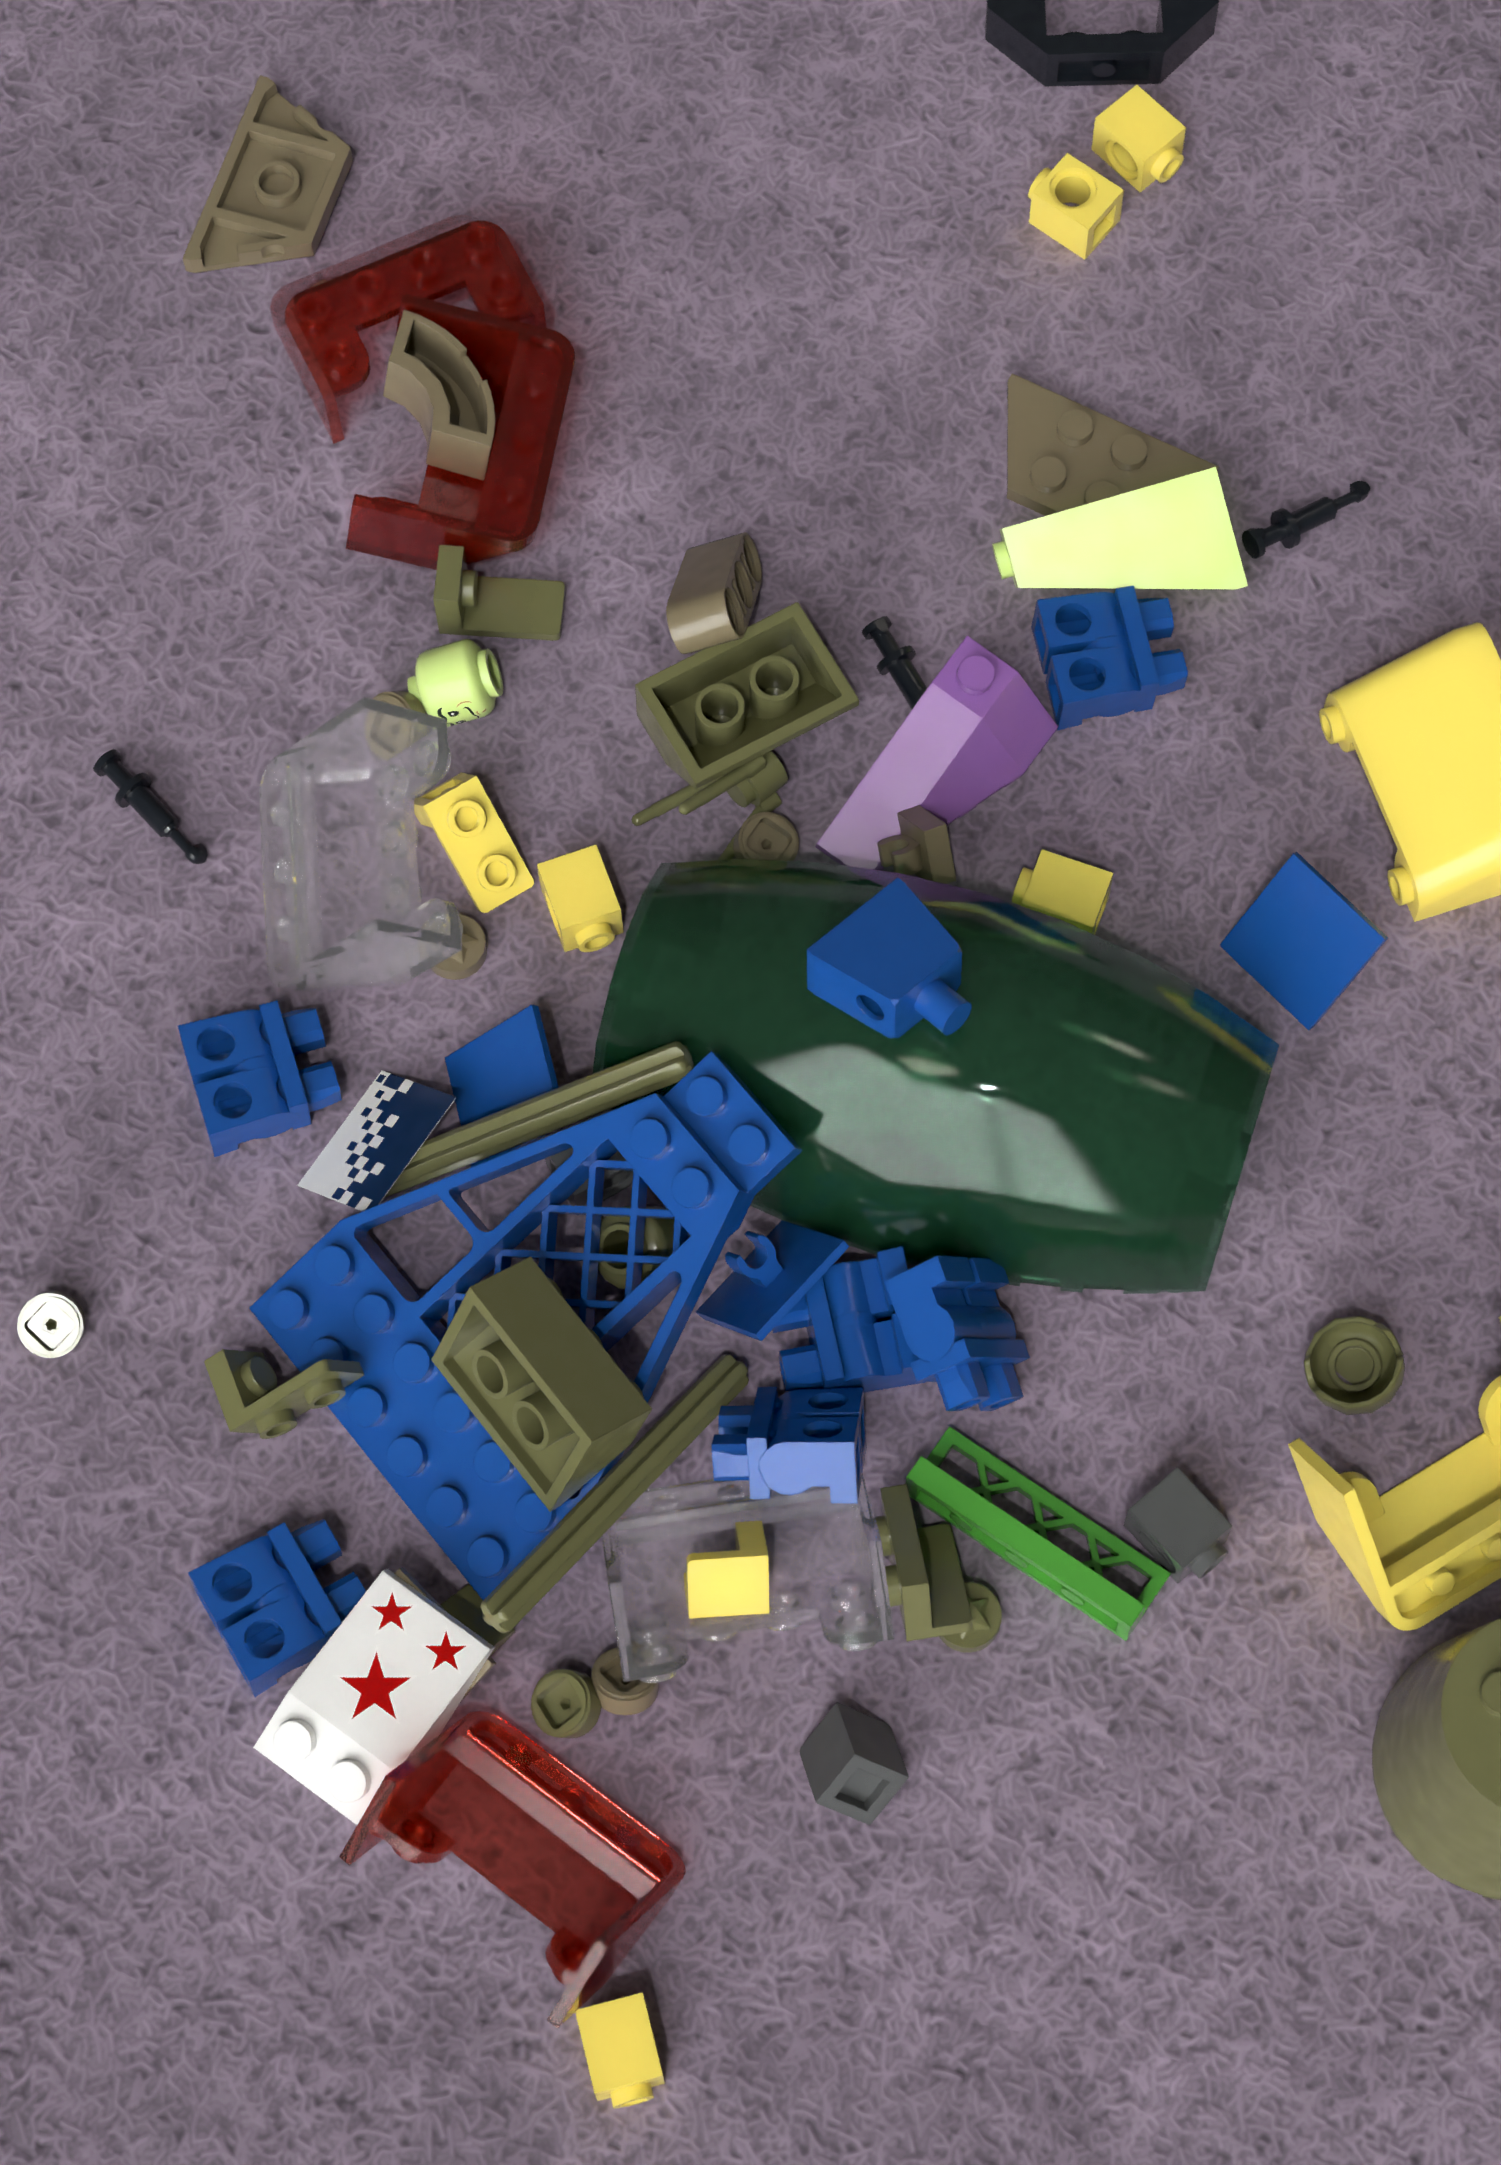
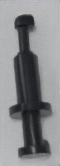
M1356 481L1350 484L1349 493L1332 500L1328 497H1323L1291 513L1284 508L1272 512L1271 526L1264 529L1250 528L1243 532L1242 542L1246 552L1252 558L1257 559L1265 554L1266 547L1279 541L1288 549L1298 545L1301 534L1334 519L1338 509L1355 501L1357 503L1363 501L1370 492V486L1364 481Z
M883 616L869 623L862 630V634L866 640H874L884 657L877 665L879 673L881 675L890 673L910 708L913 709L927 689L911 662L916 652L912 646L899 648L888 630L892 623L887 616Z
M116 749L109 750L103 754L94 764L93 770L100 777L107 775L119 788L115 796V802L122 808L131 805L160 837H170L183 850L185 857L191 863H204L207 860V850L201 843L193 846L178 830V819L149 789L152 782L151 778L146 773L132 776L121 762L122 756Z

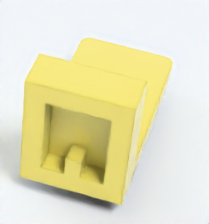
M460 773L409 802L421 825L433 828L476 908L480 912L488 913L533 886L534 880L476 775Z

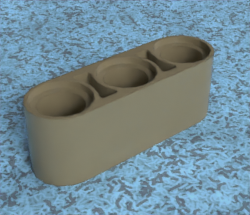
M743 532L687 549L666 606L669 631L676 648L681 654L685 655L742 639L745 636L762 583L760 558L756 546L748 533Z

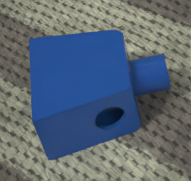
M898 877L807 949V989L887 1038H900L923 1018L944 1035H951L965 1023L970 1015L971 1003L956 992L961 985L962 950L959 944L906 883Z

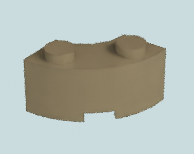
M404 310L388 361L383 396L404 406L420 423L427 441V465L484 481L495 428L494 403L487 380H482L479 372L466 356V347L457 338L433 321Z

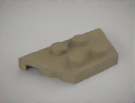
M259 76L184 253L183 262L188 272L199 273L314 256L353 163L351 147L332 131L322 129L318 125L316 117L303 106L298 105L294 107L277 92L276 83L268 77Z
M1011 374L1008 379L1007 499L1037 513L1047 516L1216 467L1218 473L1219 466L1024 378Z

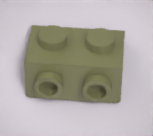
M907 1484L880 1488L883 1516L871 1517L877 1557L889 1556L890 1565L881 1567L887 1606L900 1607L907 1642L969 1632L973 1628L972 1615L951 1526L940 1524L916 1528Z

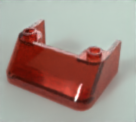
M484 1711L468 1713L389 1772L383 1779L339 1856L348 1865H351L382 1840L390 1844L397 1855L411 1863H436L452 1852L549 1927L555 1934L546 1947V1960L554 1976L567 1986L547 2019L557 2029L604 1986L669 1901L685 1875L684 1862L671 1846L508 1721Z

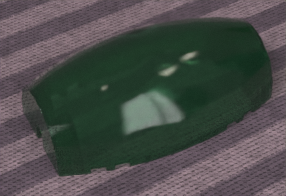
M729 859L660 864L641 896L617 960L596 1040L593 1073L674 1041H678L688 1047L692 1055L694 1067L711 1051L718 1053L803 1150L754 1196L750 1206L783 1221L842 1239L849 1246L875 1255L879 1251L903 1246L906 1263L919 1265L935 1256L967 1257L968 1260L971 1258H987L1005 1269L1009 1280L1008 1285L1020 1286V1283L1060 1287V1291L1083 1292V1289L1123 1290V1294L1182 1293L1206 1291L1279 1044L1213 997L1140 955L1063 920L985 893L901 873L823 862ZM898 877L906 883L959 944L962 950L961 985L956 992L971 1003L970 1015L965 1023L951 1035H944L923 1018L900 1038H887L807 989V949ZM674 1083L652 1093L646 1094L644 1096H641L639 1098H636L634 1100H631L629 1102H626L611 1109L615 1110L617 1108L630 1104L634 1101H637L654 1093L664 1096L677 1083Z

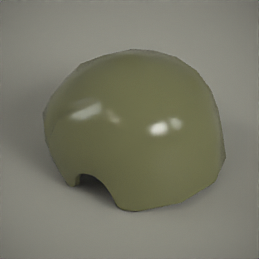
M1363 1316L1335 1318L1314 1334L1305 1354L1304 1370L1309 1387L1324 1405L1345 1415L1373 1413L1392 1401L1399 1390L1405 1371L1404 1354L1395 1335L1384 1324L1376 1323L1374 1320ZM1336 1372H1338L1341 1376H1343L1353 1385H1349L1343 1382L1337 1376Z

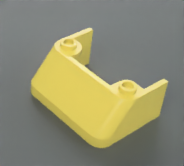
M1501 1376L1497 1377L1487 1386L1479 1402L1478 1413L1484 1433L1381 1496L1378 1495L1374 1484L1364 1475L1357 1472L1338 1474L1300 1438L1288 1444L1316 1521L1376 1610L1399 1630L1410 1631L1424 1626L1501 1578Z

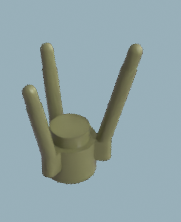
M769 751L697 789L688 785L635 814L632 817V823L635 826H640L678 806L681 814H689L726 791L733 801L741 807L745 808L749 804L755 805V809L749 817L760 812H772L782 804L776 791L787 783V773L777 756L772 751ZM735 835L715 863L718 870H725L735 857L733 849Z

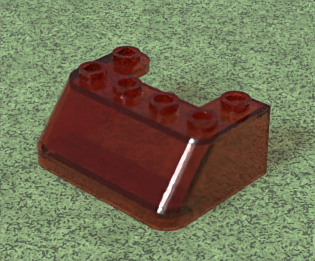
M454 215L284 285L275 293L270 304L274 327L333 444L344 440L336 398L357 390L365 383L370 373L369 355L358 332L398 316L404 310L410 311L466 287L478 312L484 319L498 325H510L520 321L538 357L550 353L544 304L508 236L501 227L473 216Z
M403 293L396 334L404 310L433 321L447 330L466 347V356L473 363L482 380H487L494 403L495 428L486 474L483 481L427 465L418 504L388 497L371 498L355 494L350 515L346 549L437 570L439 545L464 546L467 565L522 550L534 540L537 533L574 368V348L563 334L552 329Z

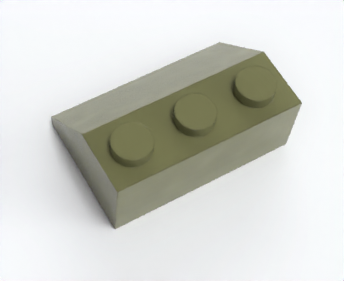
M798 602L747 627L745 636L742 639L703 649L635 684L637 717L666 765L695 789L859 706L857 695Z
M531 1257L469 1287L431 1359L550 1512L560 1507L632 1443L652 1410L651 1406L644 1399L638 1385L626 1377L603 1348L598 1335L592 1329L586 1327L563 1298L558 1285L552 1279L546 1277Z

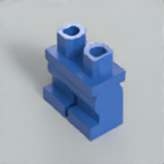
M1133 585L1116 588L1115 593L1094 592L1037 600L1031 629L1042 672L1047 674L1045 684L1055 723L1058 726L1057 730L1079 726L1082 724L1083 719L1091 717H1113L1132 710L1138 712L1152 709L1156 696L1174 692L1185 687L1188 670L1183 652L1180 649L1152 653L1149 644L1150 640L1172 636L1174 623L1168 598L1137 599Z
M276 1000L259 1005L260 1010H243L177 1025L214 1157L239 1149L238 1144L252 1139L268 1138L286 1132L292 1127L294 1130L311 1125L310 1112L323 1109L342 1100L332 1061L298 1070L294 1055L326 1047L316 1008L293 1010L281 1014L278 1001Z
M903 1246L879 1251L876 1258L832 1265L772 1329L773 1333L806 1327L810 1345L779 1351V1365L785 1391L863 1387V1392L925 1383L916 1382L910 1363L920 1358L911 1352L906 1343L884 1282L908 1270Z
M935 1256L884 1281L906 1343L911 1352L920 1358L910 1363L916 1382H937L946 1411H961L977 1404L980 1411H993L1024 1397L1013 1366L1029 1359L1030 1356L1024 1340L1015 1339V1323L1010 1313L1000 1307L995 1290L1009 1284L1002 1259L971 1258L968 1260L967 1257Z
M757 1387L754 1405L721 1406L718 1423L719 1434H714L712 1441L714 1481L749 1480L750 1499H771L772 1490L779 1494L796 1495L805 1492L811 1487H830L831 1503L858 1504L867 1448L863 1387L799 1389L788 1391L778 1397L777 1387Z
M324 1519L300 1527L293 1532L289 1531L284 1522L267 1531L268 1535L247 1542L188 1572L196 1594L219 1635L224 1639L228 1651L254 1697L277 1684V1679L312 1661L366 1593L355 1572L348 1574L325 1588H322L313 1571L342 1556L341 1548Z

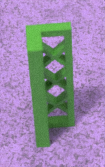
M950 1426L927 1459L921 1456L906 1477V1484L911 1498L1125 1641H1127L1170 1577V1572ZM952 1448L976 1463L980 1487L969 1488L939 1468ZM986 1471L1003 1481V1483L988 1485ZM1018 1491L1031 1500L1035 1523L1024 1525L994 1505L991 1495ZM1041 1507L1058 1519L1044 1522ZM1074 1528L1086 1536L1091 1560L1078 1561L1048 1541L1046 1532ZM1096 1544L1114 1556L1099 1559ZM1128 1564L1149 1578L1150 1581L1139 1597L1135 1599L1105 1579L1102 1569Z

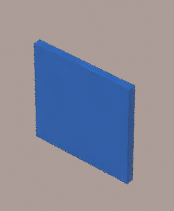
M1296 852L1291 855L1219 946L1307 1030H1311L1361 972L1388 937Z
M530 1005L445 1057L461 1126L559 1087L539 1006ZM545 1135L527 1141L525 1143H522L520 1145H517L495 1155L489 1156L477 1162H474L470 1164V1166L474 1167L478 1164H481L483 1162H486L488 1160H491L493 1158H496L498 1156H501L503 1154L526 1146L530 1143L539 1140Z
M783 1220L766 1237L752 1231H747L745 1236L753 1242L755 1249L745 1260L740 1255L729 1251L725 1254V1260L733 1272L699 1307L696 1313L704 1320L762 1341L849 1248L844 1240Z

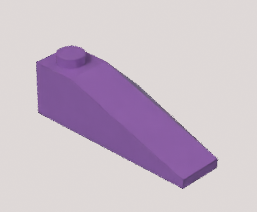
M967 635L931 682L815 847L839 865L867 882L887 868L881 866L877 843L887 837L901 835L898 812L920 805L946 823V825L957 818H961L1001 788L1007 787L1020 778L1058 728L1057 724L1017 670Z

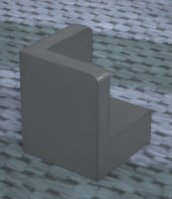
M836 1702L800 1748V1756L815 1802L868 1825H871L909 1778L891 1727L885 1722Z

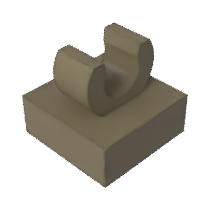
M920 805L898 812L901 835L890 836L877 843L881 866L885 868L893 865L894 874L898 878L915 874L933 888L956 881L946 823Z

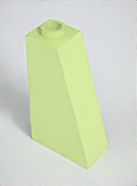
M1216 467L999 529L1002 541L992 544L1001 579L1013 577L1016 588L1116 589L1134 585L1135 589H1240L1248 586Z

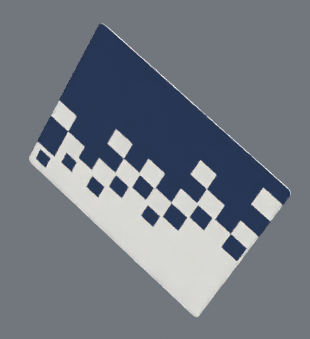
M382 1070L297 1186L360 1211H365L379 1205L454 1102L455 1096Z

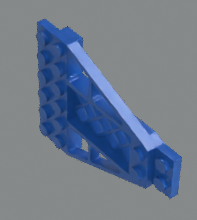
M711 1051L664 1096L654 1093L340 1220L249 1309L300 1373L323 1359L360 1362L364 1376L345 1387L346 1395L339 1401L328 1405L329 1409L481 1599L484 1600L622 1458L624 1451L583 1486L581 1492L577 1491L560 1507L551 1512L547 1509L431 1361L469 1287L479 1283L494 1267V1275L511 1267V1258L527 1259L531 1257L532 1259H539L538 1267L546 1277L552 1280L554 1277L555 1260L583 1261L580 1299L565 1300L570 1307L580 1308L579 1318L586 1327L592 1329L598 1335L603 1348L607 1352L681 1283L634 1380L648 1403L726 1240L740 1227L754 1196L803 1150L721 1055ZM573 1147V1154L491 1231L487 1229L461 1197V1193L465 1190ZM619 1151L627 1161H610L608 1159ZM605 1170L633 1171L631 1208L602 1207ZM588 1179L587 1206L561 1205ZM648 1186L668 1210L646 1209ZM442 1200L469 1232L473 1239V1246L471 1251L420 1298L367 1232L373 1227ZM558 1214L586 1215L583 1253L555 1251ZM601 1216L630 1217L628 1255L599 1254ZM645 1218L674 1219L673 1249L669 1257L643 1256ZM541 1224L540 1251L513 1250ZM598 1262L627 1263L625 1298L621 1302L596 1300ZM642 1264L659 1265L641 1282ZM595 1309H613L594 1327ZM448 1312L446 1329L439 1320Z

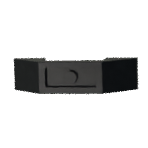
M987 0L985 40L1045 87L1160 84L1214 35L1219 0H1159L1156 33L1130 30L1118 34L1069 32L1063 35H1047L1045 0Z

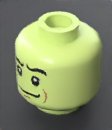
M470 639L459 640L424 651L417 658L415 676L409 677L407 680L408 692L421 702L431 720L441 727H450L485 717L494 709L496 697L503 694L502 676L494 654L488 648L482 650L478 644Z

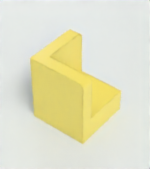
M762 1520L735 1522L736 1550L691 1553L687 1556L684 1590L689 1619L769 1613V1559Z

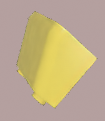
M1476 622L1453 629L1329 693L1326 697L1324 708L1320 709L1319 712L1321 727L1329 744L1338 743L1344 752L1347 753L1355 750L1398 849L1394 862L1395 868L1388 870L1387 875L1390 891L1399 906L1407 904L1414 922L1501 895V660L1486 628L1481 623Z

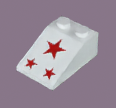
M389 1569L383 1570L288 1691L253 1748L362 1828L387 1815L396 1805L495 1647Z

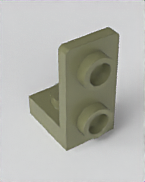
M439 545L433 601L440 634L551 641L560 639L565 602V585L562 581L478 576L477 570H468L464 546Z
M222 1349L204 1361L229 1431L257 1433L262 1439L278 1437L291 1431L298 1424L297 1417L310 1409L322 1408L339 1401L346 1395L345 1387L364 1376L360 1362L323 1359L277 1387L276 1374L262 1352Z

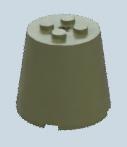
M1501 1618L1432 1648L1410 1665L1397 1680L1385 1700L1376 1730L1374 1731L1372 1744V1771L1377 1797L1384 1816L1402 1845L1421 1865L1440 1879H1445L1463 1889L1483 1895L1482 1897L1501 1900Z

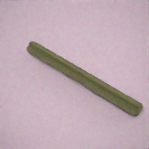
M678 1041L671 1042L428 1139L417 1151L384 1198L677 1083L694 1068L690 1050L686 1045H682Z
M723 1355L718 1358L481 1602L480 1607L483 1611V1620L501 1633L511 1631L719 1415L721 1406H727L745 1388L749 1381L747 1366L742 1361H737L731 1355Z

